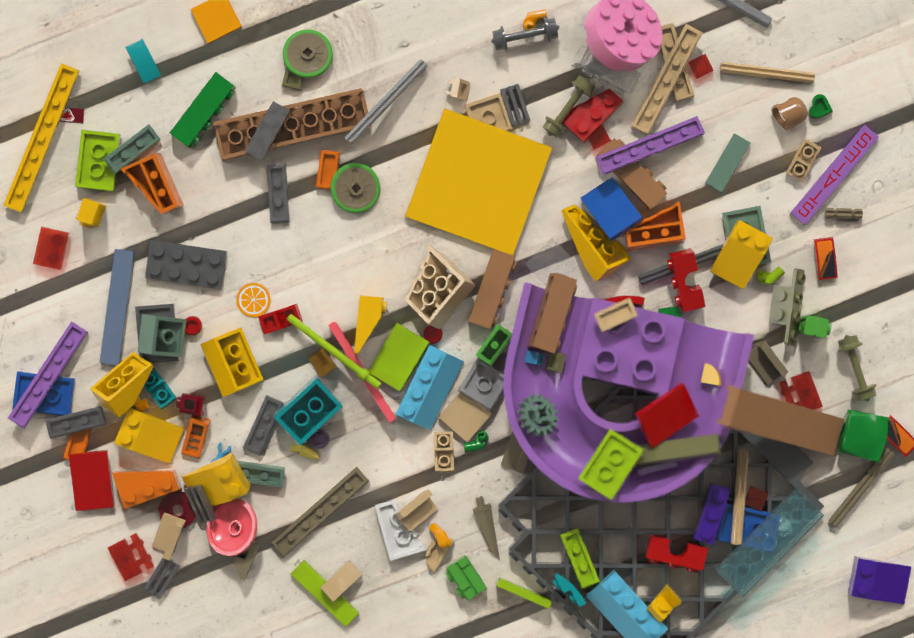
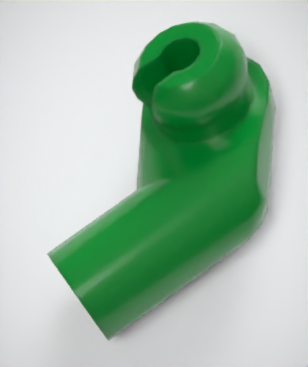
M480 431L474 442L464 443L465 453L482 450L489 440L488 434L485 431Z

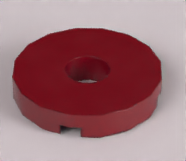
M183 491L171 492L164 496L160 502L158 510L160 519H162L164 513H168L186 520L183 527L186 528L196 518L189 499ZM175 505L182 506L183 513L181 515L173 513Z

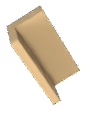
M429 489L420 493L395 514L408 532L412 531L438 509L430 499L433 494Z
M164 513L152 547L164 551L163 558L170 561L186 520L168 513Z

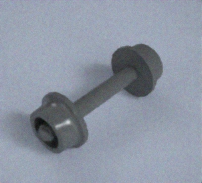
M543 17V27L506 35L503 26H500V29L492 31L493 38L491 42L495 44L496 51L505 50V52L508 51L507 42L546 34L549 43L552 39L558 38L560 26L556 25L555 18L547 19L546 17Z

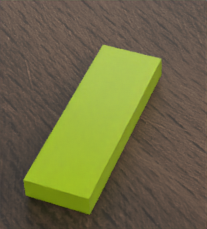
M575 528L561 534L560 536L581 588L583 589L600 582L579 529Z
M501 577L496 582V586L549 609L552 604L551 599Z

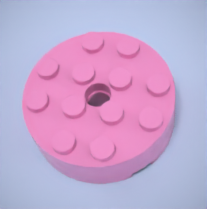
M600 0L586 15L584 29H586L587 45L593 55L603 65L612 70L635 71L654 58L661 48L663 34L657 13L644 0Z

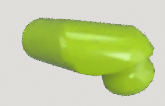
M779 266L771 273L761 270L757 272L756 280L761 284L772 285L785 272Z

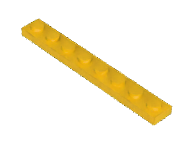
M62 63L60 64L3 206L23 213L79 75V70Z

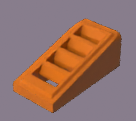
M196 415L191 416L181 454L200 458L210 419ZM194 430L201 432L202 435L192 433L191 431ZM189 438L200 440V443L191 441ZM187 445L197 447L198 451L187 448Z

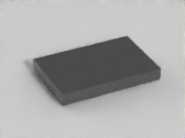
M174 303L135 307L138 342L142 314L175 318ZM139 353V356L149 363L179 361V357Z

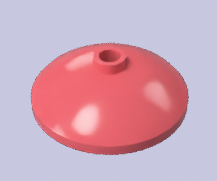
M237 498L216 505L213 510L217 518L212 522L209 520L206 527L210 545L216 552L226 556H236L243 553L251 546L257 533L255 511L250 504Z

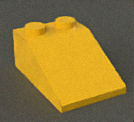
M737 220L709 272L744 290L773 238L743 221Z
M360 295L354 353H360L382 318V313H386L387 302H384L383 297Z
M132 352L92 386L90 390L102 406L117 417H120L127 413L136 402L153 369V365L135 352Z
M131 407L124 417L114 444L170 464L185 428Z
M233 453L182 476L187 487L203 485L212 506L243 496L248 493L250 483Z

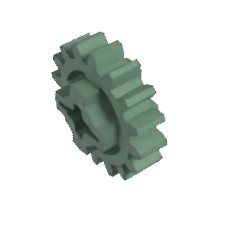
M533 394L519 404L522 409L517 411L521 415L518 421H523L521 428L526 427L527 434L533 432L534 437L538 435L543 437L553 432L552 429L557 427L554 422L559 420L555 416L558 410H553L555 403L550 404L549 397L543 399L542 394L539 396Z

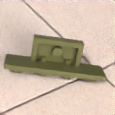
M797 268L793 270L791 287L773 286L769 323L786 325L784 344L792 346L795 345L798 339L797 325L801 318L799 309L803 301L802 286L806 280L804 270Z

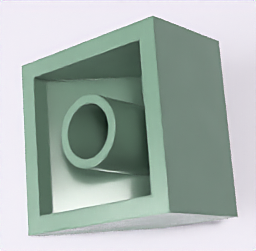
M142 314L137 352L182 357L187 319Z

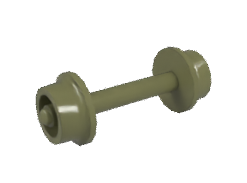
M579 75L575 81H571V84L577 90L555 120L547 116L545 118L546 122L543 128L547 131L548 136L553 135L559 138L562 133L567 132L561 126V123L582 94L590 98L592 97V91L595 86L590 82V78L585 79Z
M845 335L844 339L838 341V353L848 352L859 388L851 391V393L856 396L857 401L865 400L868 402L870 398L876 396L875 387L877 385L866 384L855 348L862 346L863 343L858 340L857 335Z

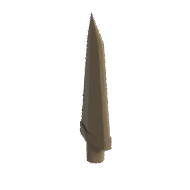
M483 496L476 497L478 507L473 508V513L477 518L490 552L500 560L491 503L485 504Z

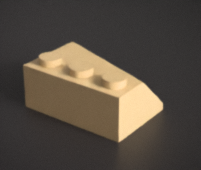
M429 245L425 261H422L417 279H414L405 301L428 325L440 329L476 285L453 262Z

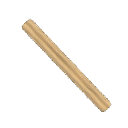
M722 62L720 65V72L805 83H813L815 80V73L730 62Z
M745 449L738 450L731 533L732 545L742 544L749 451Z

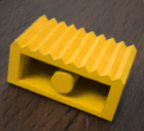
M83 198L76 220L80 221V226L93 229L94 226L99 227L106 205Z

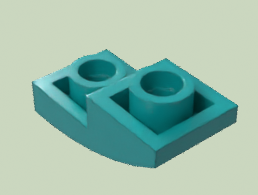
M143 39L125 47L144 84L161 76Z
M153 366L144 384V388L151 394L160 409L163 410L177 400V397Z
M559 573L554 574L556 579L553 582L557 590L561 589L563 593L571 590V593L568 595L573 604L577 603L579 607L586 604L580 592L567 578Z

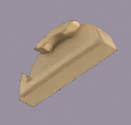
M437 540L432 541L426 551V562L434 573L449 548H441Z

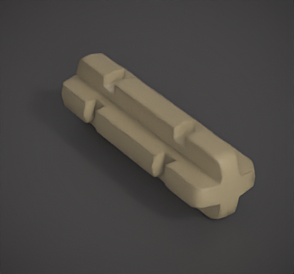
M826 208L825 218L862 219L863 210H852L850 208H836L835 210L834 208Z

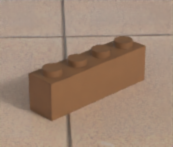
M614 138L597 154V156L617 149L621 146H624L625 144L620 139L616 140ZM640 161L613 171L648 210H651L668 194L665 191L667 189L661 181L656 182L652 178L654 174L646 166L643 168L639 164Z
M496 249L492 250L468 322L489 329L491 325H496L498 315H495L497 308H502L505 297H502L503 290H508L511 279H508L510 271L514 272L517 261L514 260L515 256Z
M550 273L528 347L547 354H555V351L559 349V338L566 327L565 318L572 307L570 303L572 296L577 291L576 279L559 273Z

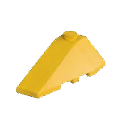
M576 204L562 209L561 212L584 267L595 282L610 276L631 260V257L617 240L611 241L605 235L606 233L603 229H598L593 224L592 218Z

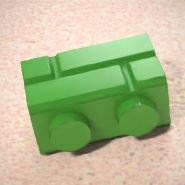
M802 315L798 333L825 338L827 335H830L832 324H829V320L825 318Z
M497 324L475 355L492 366L511 340L512 333L500 324Z
M463 555L446 567L448 572L445 574L451 583L455 581L458 586L456 591L461 598L465 597L468 601L487 588L466 555Z

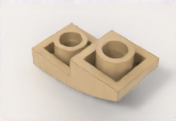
M804 138L786 173L803 182L821 147Z
M453 431L434 432L435 473L454 472Z
M349 560L320 588L332 601H335L362 573Z

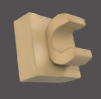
M460 78L449 80L448 83L452 85L451 91H446V94L458 100L466 101L470 82Z

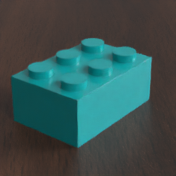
M315 376L274 414V418L301 446L343 405L323 382Z

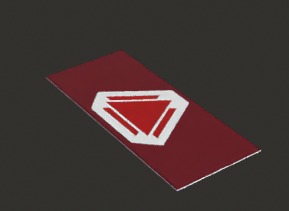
M65 108L60 122L83 123L84 109Z

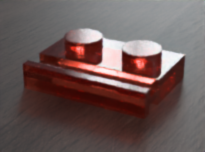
M41 227L33 264L61 270L69 233Z

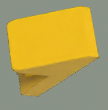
M667 584L646 609L660 623L682 601Z

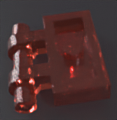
M810 371L790 377L793 385L788 386L786 380L779 382L781 395H784L786 402L812 410L823 407ZM793 391L797 393L799 399L797 402H794L791 392Z
M137 532L130 535L133 541L130 545L125 538L107 547L124 581L143 572L140 567L141 564H145L147 570L154 567L151 561L152 557L150 554H147L143 546L144 542L142 538H139ZM135 548L137 549L141 557L138 560L135 558L132 550Z

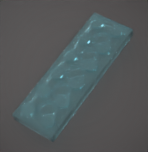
M795 488L715 571L743 598L824 515L798 488Z

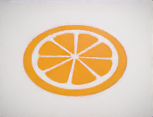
M249 283L239 290L236 302L239 310L244 315L258 317L268 310L271 297L263 285Z

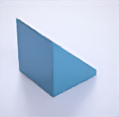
M527 350L525 362L542 366L544 354Z

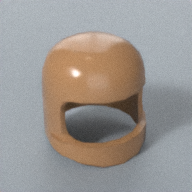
M797 97L789 98L786 102L776 104L771 108L773 117L786 131L803 123L808 116L804 102Z

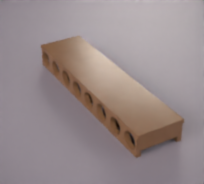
M359 88L283 106L289 109L290 113L269 150L350 132L368 113L363 89ZM268 110L213 122L222 161L250 155L245 150Z
M727 385L726 389H729L721 420L717 419L716 423L834 456L844 422L843 418Z

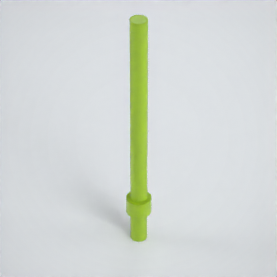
M289 315L287 321L358 374V378L362 381H367L376 389L381 386L382 383L370 375V371L366 368L362 369L295 316Z

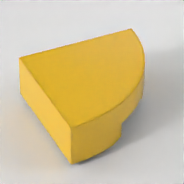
M705 363L701 382L721 386V377L716 368Z

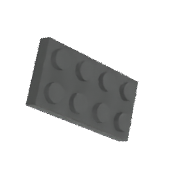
M150 240L145 278L221 289L227 251Z

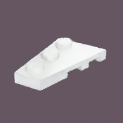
M393 500L374 505L389 561L427 550L414 530L408 532L395 516L399 508Z

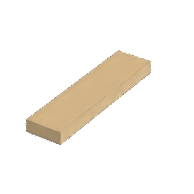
M673 23L661 26L663 35L660 50L664 64L678 39ZM686 66L672 90L675 102L695 97Z

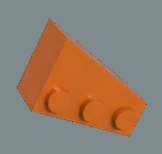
M154 153L121 169L133 181V184L144 193L145 197L160 214H167L184 206L161 153Z
M680 202L659 211L649 218L643 219V221L626 231L624 234L627 251L683 244L686 237Z
M176 470L112 472L124 509L182 488Z

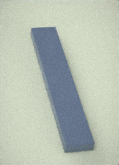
M114 250L99 363L112 365L120 363L134 251Z

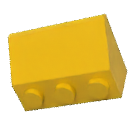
M241 327L200 344L223 397L264 380Z

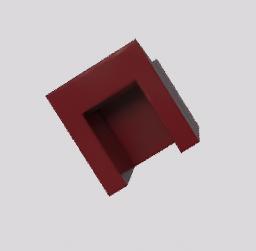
M182 393L181 397L178 396L176 408H179V413L203 416L204 412L202 410L206 397ZM186 399L195 401L193 410L184 408Z

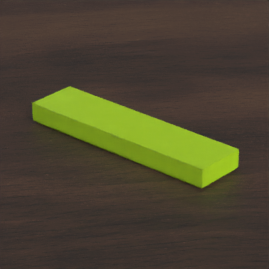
M305 560L291 572V575L345 627L359 614L342 595L335 601H332L320 588L326 580Z

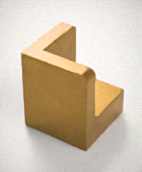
M324 348L309 358L320 378L337 367Z

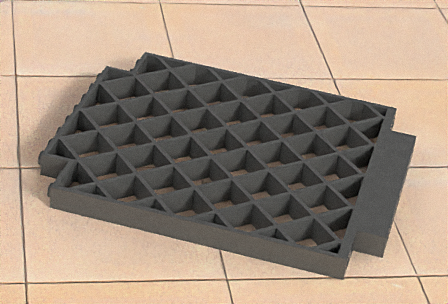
M616 386L592 411L595 414L598 413V416L603 419V407L611 399H632L633 422L637 420L635 413H637V399H658V396L637 395L635 390H632V395H616L622 389V387ZM734 428L730 430L729 433H732V462H710L707 466L732 467V495H729L727 501H732V504H734L738 433H740L767 460L766 462H748V467H765V495H746L745 501H765V511L770 513L772 501H798V522L791 529H777V534L785 535L774 545L773 552L765 551V555L758 562H738V545H732V562H705L704 568H732V588L725 595H704V569L703 571L698 570V595H678L682 602H698V622L691 629H670L669 613L665 618V625L668 628L663 634L665 638H670V635H684L682 638H693L824 507L798 480L814 463L798 446ZM535 466L498 503L500 507L498 511L505 518L509 516L514 521L512 525L519 532L521 530L524 531L508 547L511 551L509 555L516 562L520 560L524 564L522 568L529 575L533 573L538 578L536 582L543 589L547 587L551 591L549 595L556 602L560 600L565 605L563 609L570 616L574 614L578 618L576 622L584 630L588 628L592 632L590 634L592 638H604L603 635H621L617 629H603V614L599 610L598 629L596 630L569 603V601H572L568 595L569 591L562 596L535 569L565 568V578L569 580V568H573V566L569 562L566 548L565 562H536V534H563L573 530L569 529V500H595L582 495H569L570 490L566 488L565 495H536V473L540 469ZM772 466L800 493L799 495H772ZM704 469L698 474V495H671V492L656 498L647 499L665 501V529H637V501L632 502V529H603V501L598 500V529H579L580 534H598V562L592 563L594 568H598L600 582L603 580V568H631V589L637 594V568H665V585L668 584L670 586V568L672 567H668V563L637 562V534H665V537L669 539L670 534H693L694 529H670L671 501H698L699 517L705 498ZM531 479V495H515ZM509 500H531V528H526L504 506ZM536 500H565V529L536 528ZM805 500L813 506L806 514ZM529 534H531V563L515 549ZM603 534H631V562H603ZM698 540V545L704 546V542ZM738 568H751L738 581ZM582 595L585 601H590L586 595ZM657 595L638 596L644 602H652ZM704 602H717L704 615Z

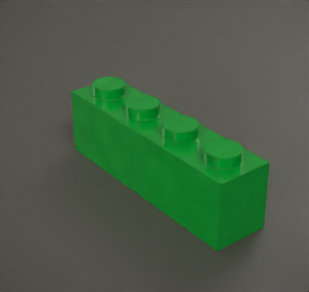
M215 72L169 133L188 148L191 146L195 147L201 139L199 135L202 131H207L213 123L211 122L212 118L215 115L218 116L224 109L222 106L226 100L230 101L235 95L234 89L236 87Z

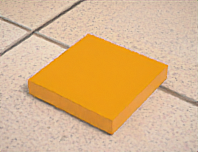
M208 0L190 9L208 44L242 27L229 0Z

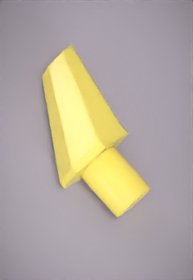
M305 443L301 446L291 444L290 452H298L300 456L319 461L318 452Z

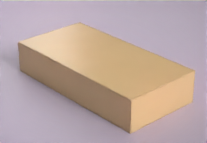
M628 298L595 313L594 316L601 331L605 332L638 317V314L631 299Z

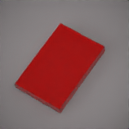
M683 383L678 384L635 413L647 442L652 448L699 417L689 392Z
M108 450L69 454L76 511L114 507Z

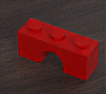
M689 248L669 253L667 265L669 271L673 273L671 284L677 292V296H675L677 308L680 307L683 312L706 307L702 288L699 285L687 286L685 284L686 276L691 272L698 271L694 251Z
M649 534L645 557L649 559L648 562L660 564L661 561L668 563V567L679 569V566L687 567L686 571L697 573L698 570L703 571L708 551L706 546L687 542L686 549L682 554L673 555L669 551V538Z

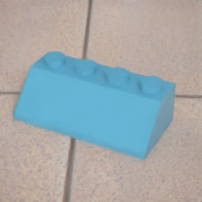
M429 345L396 415L431 430L464 361Z
M615 570L586 595L624 638H659L668 630L662 621L659 623L646 609L648 606Z

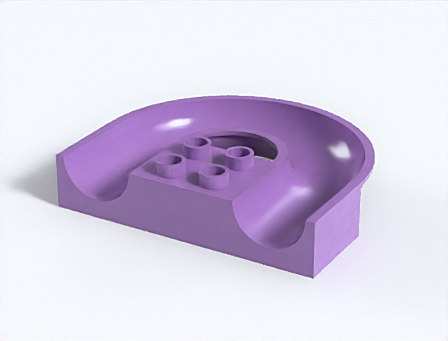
M524 282L506 358L503 389L506 411L513 433L529 459L551 480L574 493L595 500L624 503L643 501L667 494L683 486L706 468L716 455L678 460L676 467L639 475L638 467H633L613 500L608 499L580 481L578 478L610 429L636 446L648 444L638 420L621 424L612 423L597 416L584 399L582 378L656 395L658 398L678 384H685L699 417L664 441L719 434L721 449L731 427L718 424L716 421L717 419L721 420L729 393V389H726L727 385L742 389L754 334L714 329L687 321L684 318L636 307L634 308L638 317L602 332L594 314L617 303L597 298L572 296L570 302L572 307L565 318L566 327L559 338V349L555 351L566 354L562 373L546 370L549 354L528 347L545 289ZM527 350L544 354L542 366L525 362ZM705 363L716 368L721 377V386L701 382ZM533 394H536V396L542 394L543 399L549 397V403H555L553 410H558L555 416L559 420L554 422L557 427L552 429L553 432L543 437H540V435L534 437L533 432L527 434V428H521L523 421H518L521 415L517 411L522 409L519 404Z

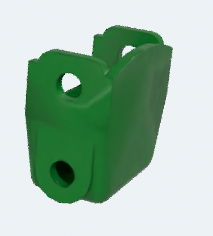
M847 409L839 438L838 452L880 462V457L887 440L888 421L890 418Z

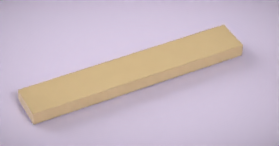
M685 24L638 112L632 127L649 135L703 32Z

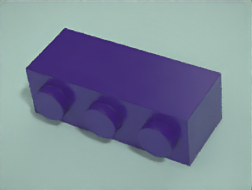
M709 482L692 536L694 539L711 545L714 544L731 489Z

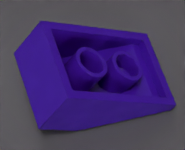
M854 556L848 594L870 600L905 604L911 566Z

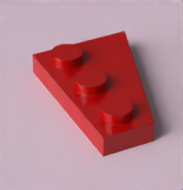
M609 88L573 107L561 124L585 143L624 102Z

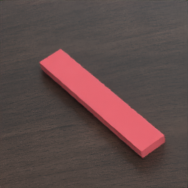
M336 322L329 324L328 326L348 358L364 369L365 367L357 354L354 353L352 346ZM363 381L389 423L394 421L396 416L379 389L374 388L367 381Z

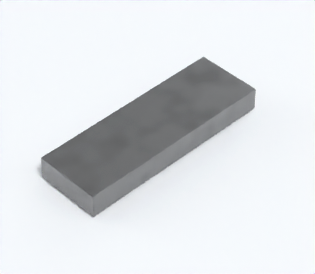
M273 101L245 152L262 161L290 110Z
M286 164L267 165L270 223L290 222Z
M266 395L243 448L261 455L276 422L274 414L283 406L284 402Z
M102 406L45 420L49 438L107 424Z

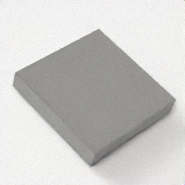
M477 358L457 391L488 411H491L503 391L504 374Z

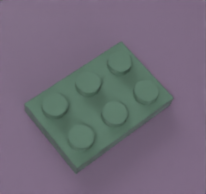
M761 206L722 213L726 237L729 236L737 220H741L766 234ZM769 247L759 264L771 262Z

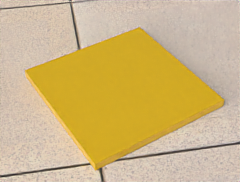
M444 108L405 217L513 255L552 147Z

